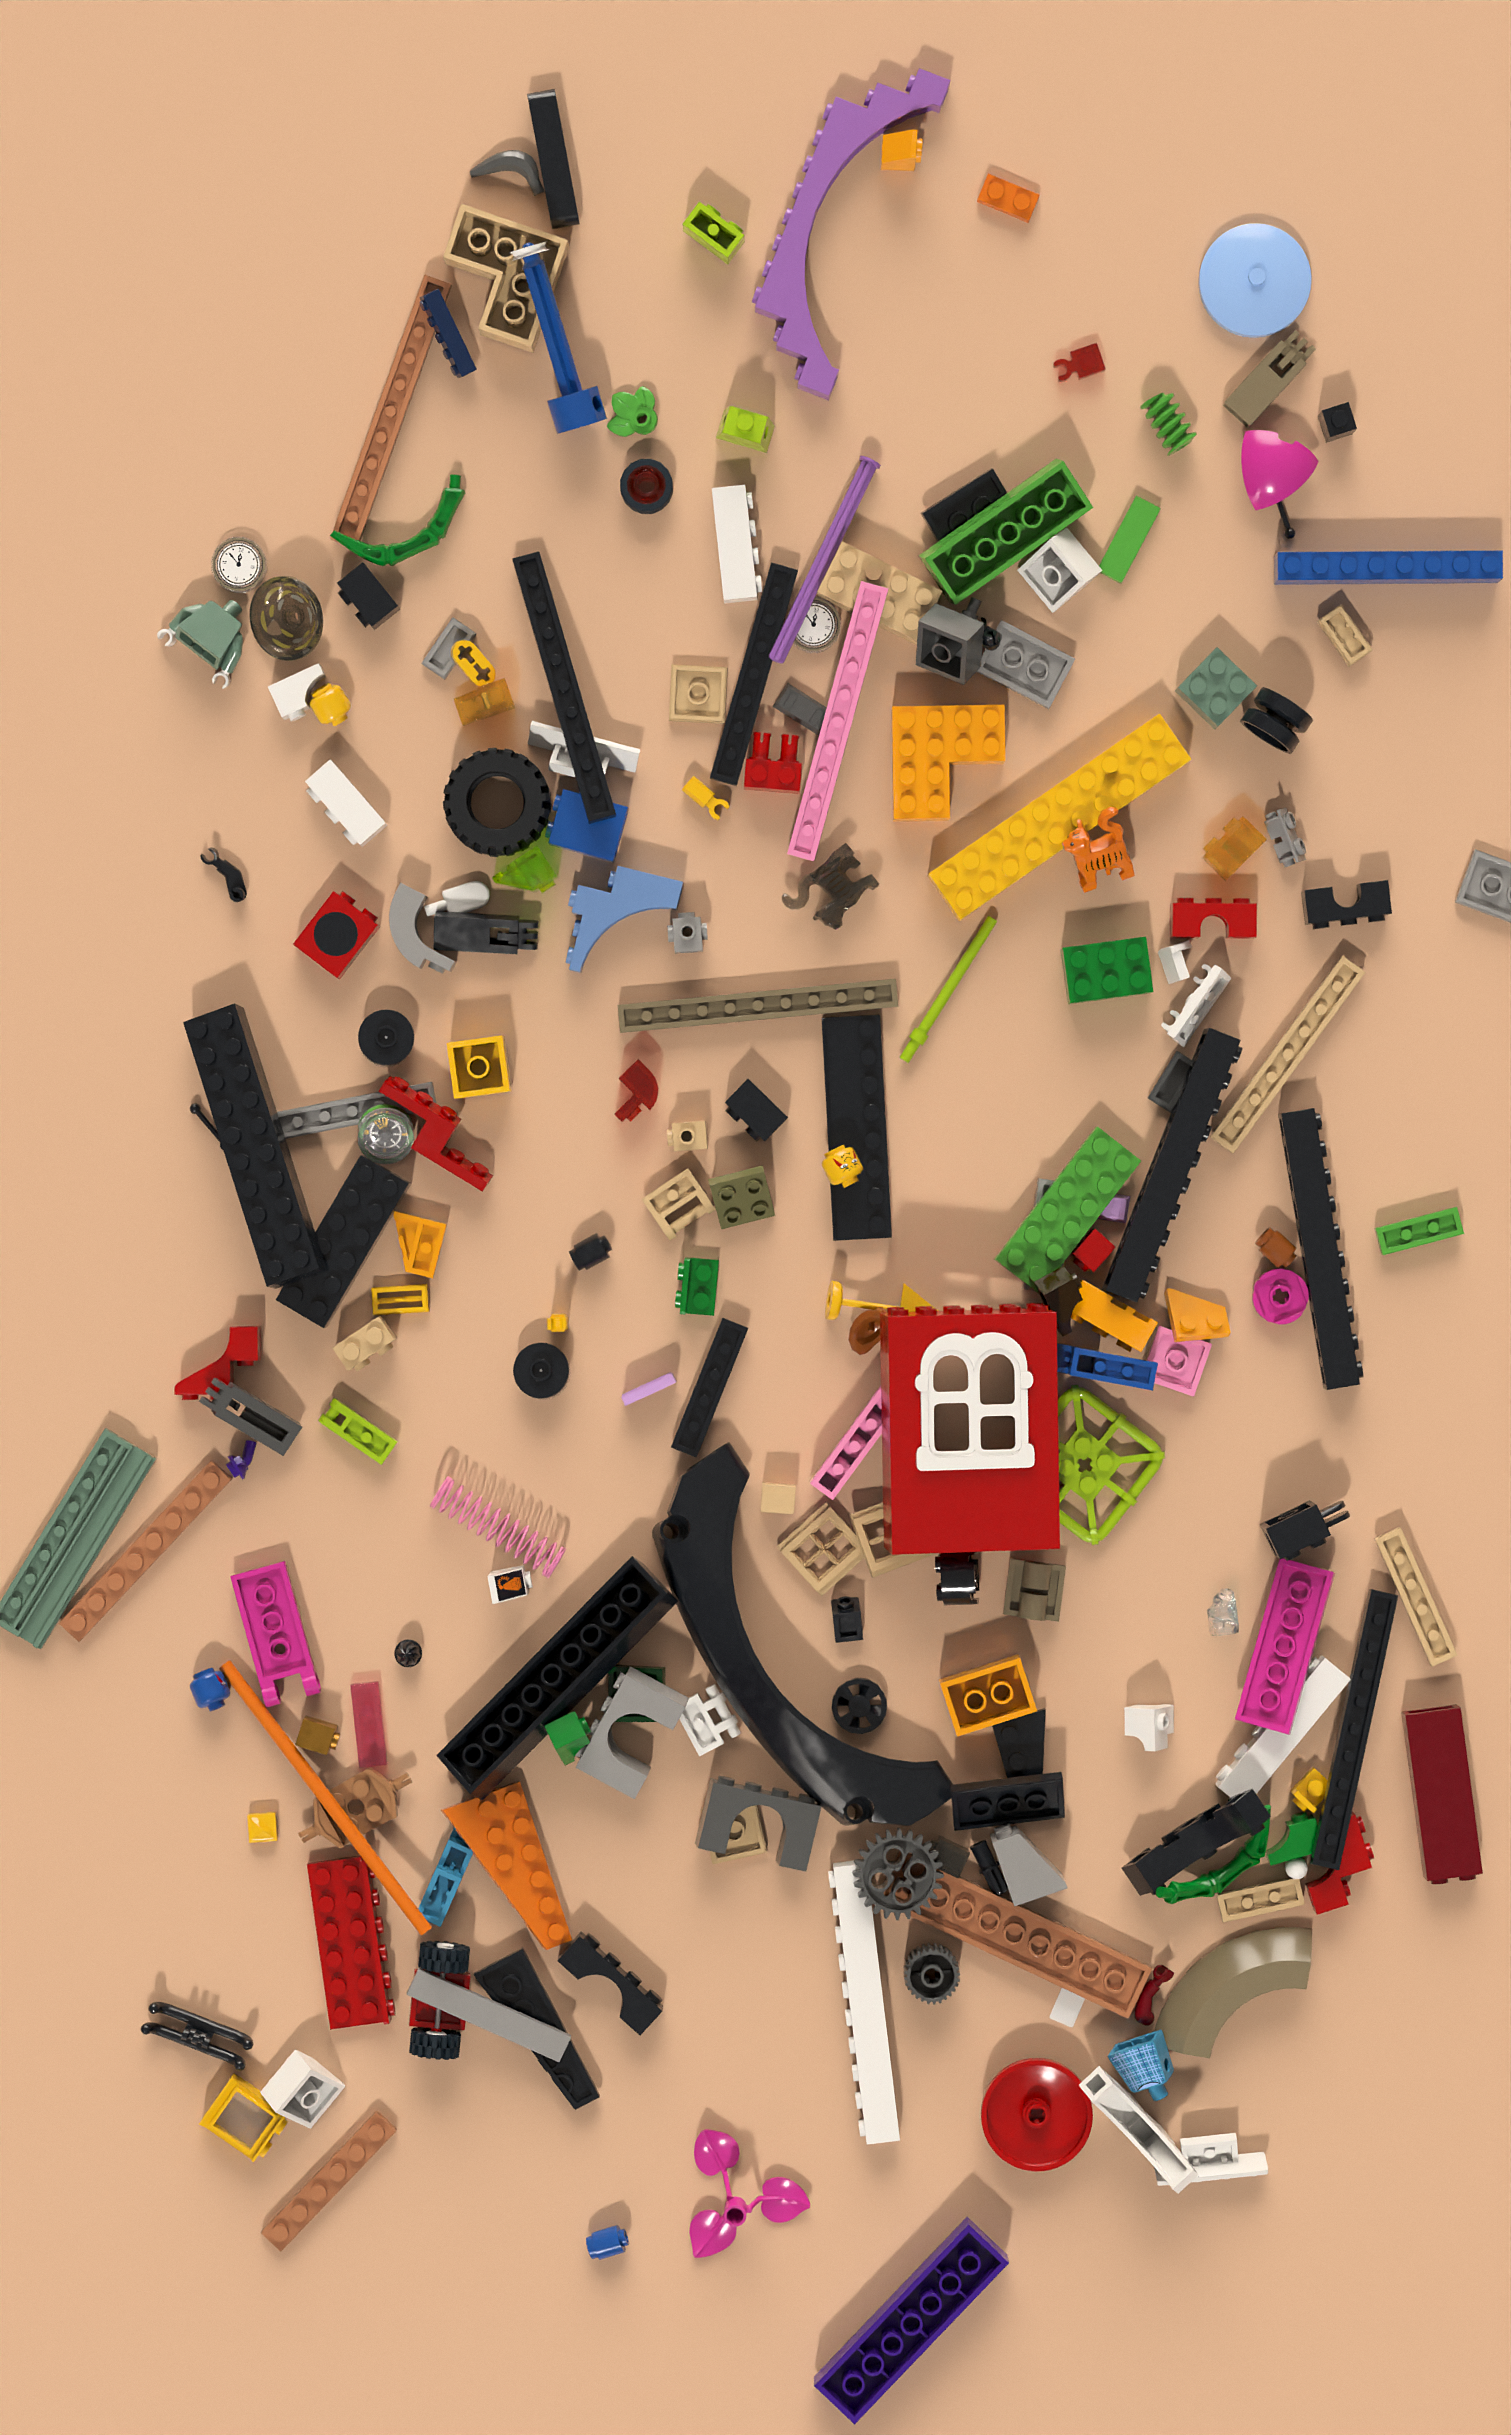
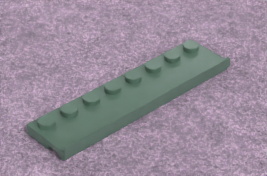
M107 1428L104 1429L0 1601V1626L17 1637L23 1638L36 1648H43L157 1458Z

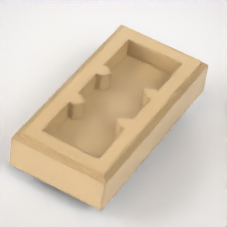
M1339 605L1317 621L1348 667L1373 651L1342 605Z

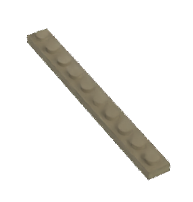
M896 979L622 1004L618 1005L620 1033L892 1008L898 1007Z

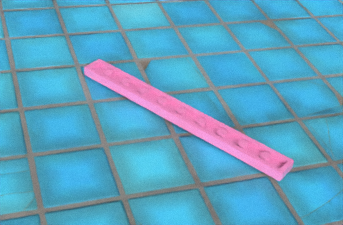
M863 581L860 583L787 852L789 855L815 861L889 588Z

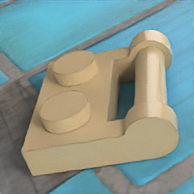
M689 1168L642 1199L669 1240L675 1238L677 1232L708 1212L710 1214L716 1210ZM694 1197H698L701 1202L699 1205L671 1224L666 1221V1216Z

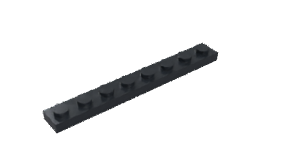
M771 562L710 775L712 780L733 786L738 784L773 661L769 658V654L784 623L798 574L797 569Z

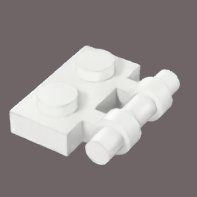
M715 1684L705 1689L710 1697L709 1700L703 1702L698 1693L689 1697L687 1705L679 1718L699 1756L724 1744V1740L720 1735L722 1731L727 1729L731 1738L741 1734L737 1726L738 1720L735 1714L731 1715L725 1703L727 1699L723 1692H719ZM714 1707L722 1720L717 1724H714L708 1713Z

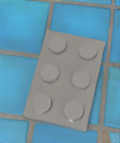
M1001 620L996 629L1002 635L1001 643L996 650L990 651L986 649L981 658V667L977 672L1049 709L1075 658Z

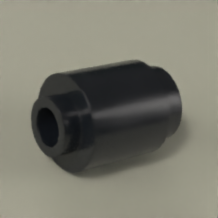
M596 1233L575 1244L574 1249L570 1250L569 1254L579 1271L584 1268L588 1270L610 1258L608 1252L612 1250V1247L605 1235L600 1237Z

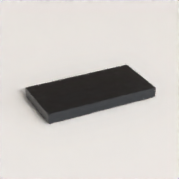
M1062 1772L950 1785L954 1831L1065 1818Z

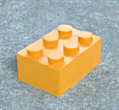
M1019 1654L939 1679L957 1737L1037 1711Z

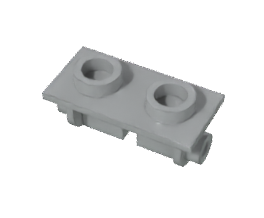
M1287 808L1276 810L1278 816L1276 812L1265 815L1267 821H1264L1271 840L1280 836L1282 838V842L1273 846L1279 862L1283 863L1285 868L1295 864L1293 858H1295L1296 863L1306 860L1304 855L1306 854V847L1303 840L1298 838L1295 832L1296 821L1293 814L1288 812Z

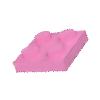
M1158 1325L1147 1357V1361L1158 1363L1154 1383L1194 1397L1212 1344L1202 1340L1174 1342L1172 1330Z

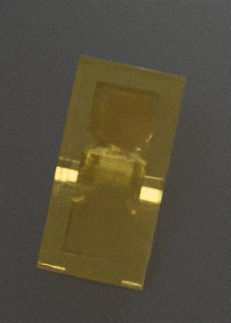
M505 678L482 685L467 694L454 698L463 726L516 708Z

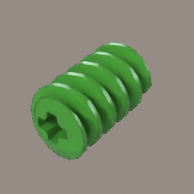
M1160 393L1140 406L1141 409L1150 408L1145 415L1146 419L1156 418L1152 422L1151 427L1152 429L1161 428L1156 436L1159 439L1166 438L1162 443V447H1172L1167 456L1190 444L1197 435L1196 432H1186L1191 426L1190 422L1181 424L1180 421L1186 414L1185 412L1175 413L1180 404L1169 403L1175 396L1174 393Z

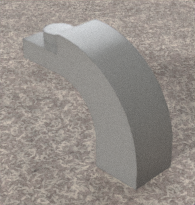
M400 883L392 899L389 912L390 930L397 948L408 961L420 969L423 968L426 960H429L431 962L428 967L442 974L445 969L452 972L457 962L428 948L420 939L417 931L418 915L428 897Z

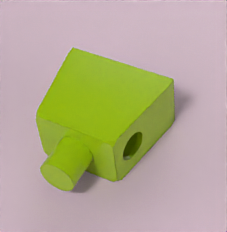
M729 406L723 412L716 438L767 453L775 425L767 416Z

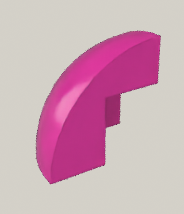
M1265 430L1245 431L1241 452L1242 474L1248 497L1255 511L1284 500L1309 479L1319 462L1309 449L1298 441L1289 444L1278 439V433Z

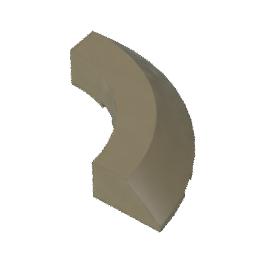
M1275 1927L1274 1929L1262 1931L1256 1930L1217 1946L1215 1950L1194 1963L1177 1986L1170 1992L1171 1994L1160 2012L1154 2031L1162 2030L1169 2050L1186 2055L1210 2058L1212 2047L1222 2026L1243 2004L1261 1994L1274 1990L1307 1989L1311 1966L1312 1928Z

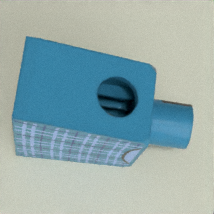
M1162 2030L1115 2044L1108 2058L1129 2089L1134 2093L1148 2089L1153 2101L1165 2098L1168 2092L1164 2083L1169 2080L1174 2072V2068Z

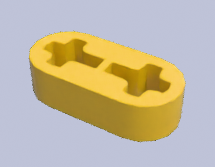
M459 640L453 644L451 657L470 681L481 687L492 684L496 676L495 669L471 641ZM460 646L464 648L470 647L468 654L473 659L472 662L463 657L458 658L460 654L458 648ZM475 664L481 669L487 668L489 670L486 673L488 677L486 681L476 679L478 672L473 667Z

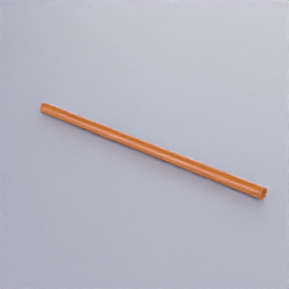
M231 1660L223 1664L219 1668L415 1929L421 1936L425 1934L432 1926Z

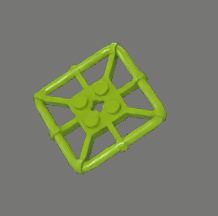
M1071 1385V1388L1067 1389L1058 1399V1417L1070 1401L1073 1400L1076 1430L1065 1444L1058 1440L1060 1450L1059 1481L1064 1484L1059 1491V1504L1070 1490L1086 1501L1089 1531L1061 1509L1060 1524L1080 1539L1090 1542L1091 1545H1098L1099 1541H1102L1109 1535L1131 1505L1134 1507L1138 1502L1136 1498L1157 1473L1163 1459H1165V1451H1161V1448L1154 1440L1126 1420L1127 1416L1122 1412L1120 1414L1089 1390L1078 1385ZM1080 1399L1084 1400L1112 1422L1099 1440L1084 1429ZM1120 1428L1146 1448L1149 1453L1118 1456L1105 1444L1115 1431ZM1087 1457L1090 1458L1091 1470L1080 1472L1078 1470L1080 1468L1079 1463H1077L1080 1458L1082 1460L1087 1459ZM1151 1460L1127 1493L1110 1480L1121 1464ZM1106 1485L1119 1495L1122 1500L1097 1530L1093 1500Z

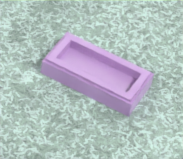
M669 1372L622 1394L621 1398L624 1405L627 1406L677 1381L674 1374Z

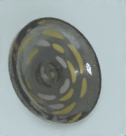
M291 576L271 578L256 590L251 601L249 617L252 632L261 648L272 657L284 661L301 659L310 654L319 643L323 631L322 608L313 590L303 581Z

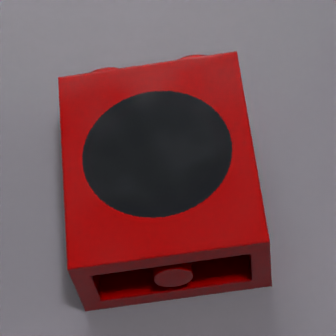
M334 891L331 893L293 943L295 947L337 979L342 978L380 928L375 923L378 917L366 908L361 912L354 907L353 904L356 900L344 891L340 895Z

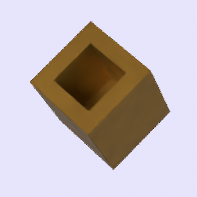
M306 1715L303 1718L295 1745L327 1755L330 1749L335 1750L340 1738V1734L336 1733L338 1725Z

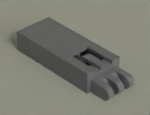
M214 1377L211 1383L220 1388L217 1392L208 1387L205 1392L212 1396L213 1400L210 1401L202 1396L199 1402L212 1409L211 1411L216 1417L284 1456L302 1429L301 1424L234 1383L229 1382L227 1385ZM240 1403L246 1406L240 1416L226 1409L229 1405L237 1411L241 1406Z

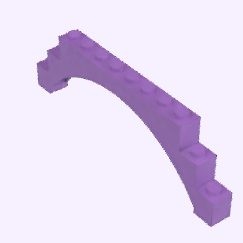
M919 68L917 75H911L905 90L910 92L909 94L877 82L875 90L869 89L864 105L868 106V108L839 97H835L833 104L828 103L822 118L826 120L823 131L818 129L812 144L816 146L813 157L808 155L802 170V172L806 173L803 183L797 182L792 196V198L796 199L793 209L787 208L782 221V224L786 225L783 235L777 234L772 247V250L776 251L772 262L767 260L762 276L766 278L762 288H756L752 303L756 304V313L784 323V326L778 325L773 341L777 342L776 350L806 362L805 365L799 364L794 379L798 380L797 389L829 401L839 375V369L831 366L819 343L807 304L805 261L808 241L817 212L840 172L872 140L910 118L930 111L940 113L950 87L949 79Z

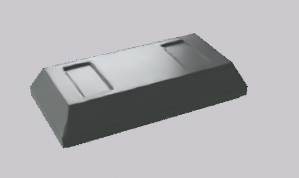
M787 683L773 707L819 736L827 707Z
M1176 1051L1148 1096V1099L1171 1113L1178 1098L1183 1095V1081L1189 1066L1194 1067L1192 1065L1193 1060Z

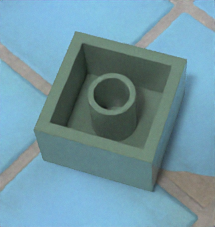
M1216 647L1175 692L1210 726L1216 729L1257 685Z

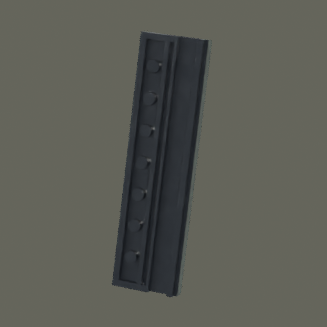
M880 1015L821 1018L828 1152L844 1144L845 1148L851 1147L855 1150L863 1166V1171L856 1175L859 1181L845 1188L842 1183L838 1185L830 1183L833 1241L892 1238Z

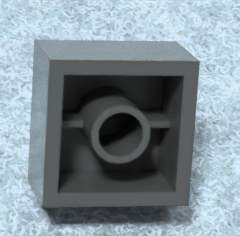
M971 597L967 609L963 610L962 613L935 603L918 622L915 665L965 685L981 667L984 623L977 620L978 616L976 614L982 601Z

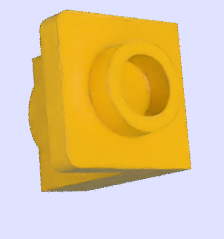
M1312 1767L1290 1790L1295 1796L1292 1801L1302 1811L1305 1812L1309 1809L1315 1813L1317 1810L1316 1806L1324 1799L1328 1780Z

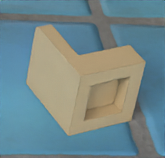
M762 1482L760 1512L793 1514L796 1485Z

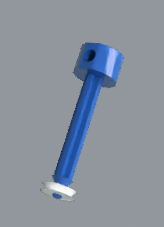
M546 242L535 245L533 243H526L522 249L510 253L514 256L512 261L522 258L524 260L522 270H524L562 395L547 401L556 432L559 434L605 420L607 416L598 386L582 390L545 267L546 262L540 259L539 253L550 249L545 247Z

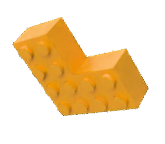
M1005 705L892 706L893 822L949 821V765L1004 764Z

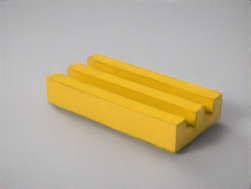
M428 1284L371 1288L373 1315L429 1312ZM422 1290V1295L378 1298V1293ZM422 1301L423 1305L422 1307L378 1308V1304Z

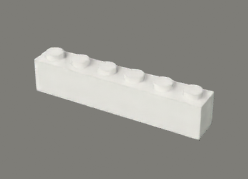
M1321 1655L1318 1659L1314 1657L1310 1662L1291 1734L1287 1735L1256 1726L1251 1734L1254 1736L1247 1745L1243 1743L1235 1752L1234 1757L1236 1759L1230 1766L1225 1765L1217 1774L1216 1778L1218 1781L1215 1783L1217 1787L1230 1798L1250 1789H1253L1257 1794L1351 1679L1324 1656Z

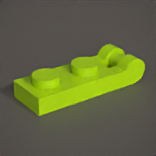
M334 1397L329 1403L331 1407L326 1414L323 1413L318 1421L382 1465L398 1441ZM339 1413L346 1417L342 1425L335 1421Z

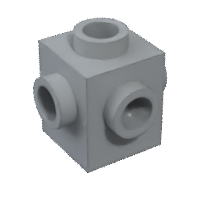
M695 912L678 913V918L672 919L673 925L667 926L668 941L674 942L675 954L703 952L702 940H708L707 923H701V917H695ZM684 929H692V935L690 937L683 936Z

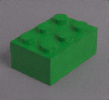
M1146 936L1060 949L1068 1005L1154 992Z

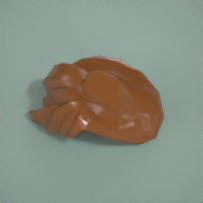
M877 1307L875 1310L861 1313L854 1320L848 1339L854 1352L859 1355L866 1354L880 1341V1313L887 1312V1309Z

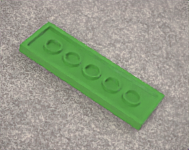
M1095 1127L994 1260L1039 1294L1034 1282L1061 1267L1141 1160L1102 1129Z

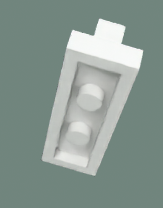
M1206 964L1202 965V968L1208 975L1205 979H1199L1196 976L1193 978L1200 987H1197L1195 992L1188 996L1182 1013L1179 1014L1177 1011L1171 1010L1170 1014L1176 1018L1173 1025H1167L1164 1022L1161 1024L1168 1032L1167 1034L1183 1047L1232 979L1217 965H1214L1213 968Z

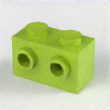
M699 201L683 222V232L726 264H729L745 242L744 234H742L743 230L734 222L730 221L728 223L722 219L720 212L711 205L707 204L705 206Z

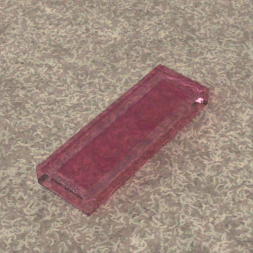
M379 1681L351 1684L359 1768L387 1765Z

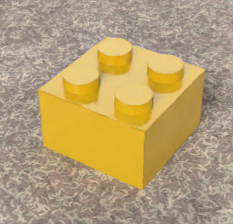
M504 1036L447 1043L454 1099L512 1092Z

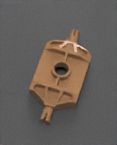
M369 1767L329 1791L361 1834L364 1835L398 1816L396 1793L401 1788L412 1783V1780L407 1772L393 1781L392 1779L388 1780L377 1770ZM314 1798L315 1822L313 1826L299 1832V1837H303L301 1840L303 1843H306L317 1835H322L340 1849L343 1848L350 1841L320 1801ZM353 1799L361 1800L364 1804L363 1812L359 1814L351 1812L349 1802Z

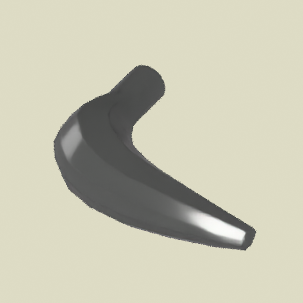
M507 150L497 153L470 171L472 178L501 171H514L521 174L527 180L534 196L544 192L536 162L530 155L519 150Z

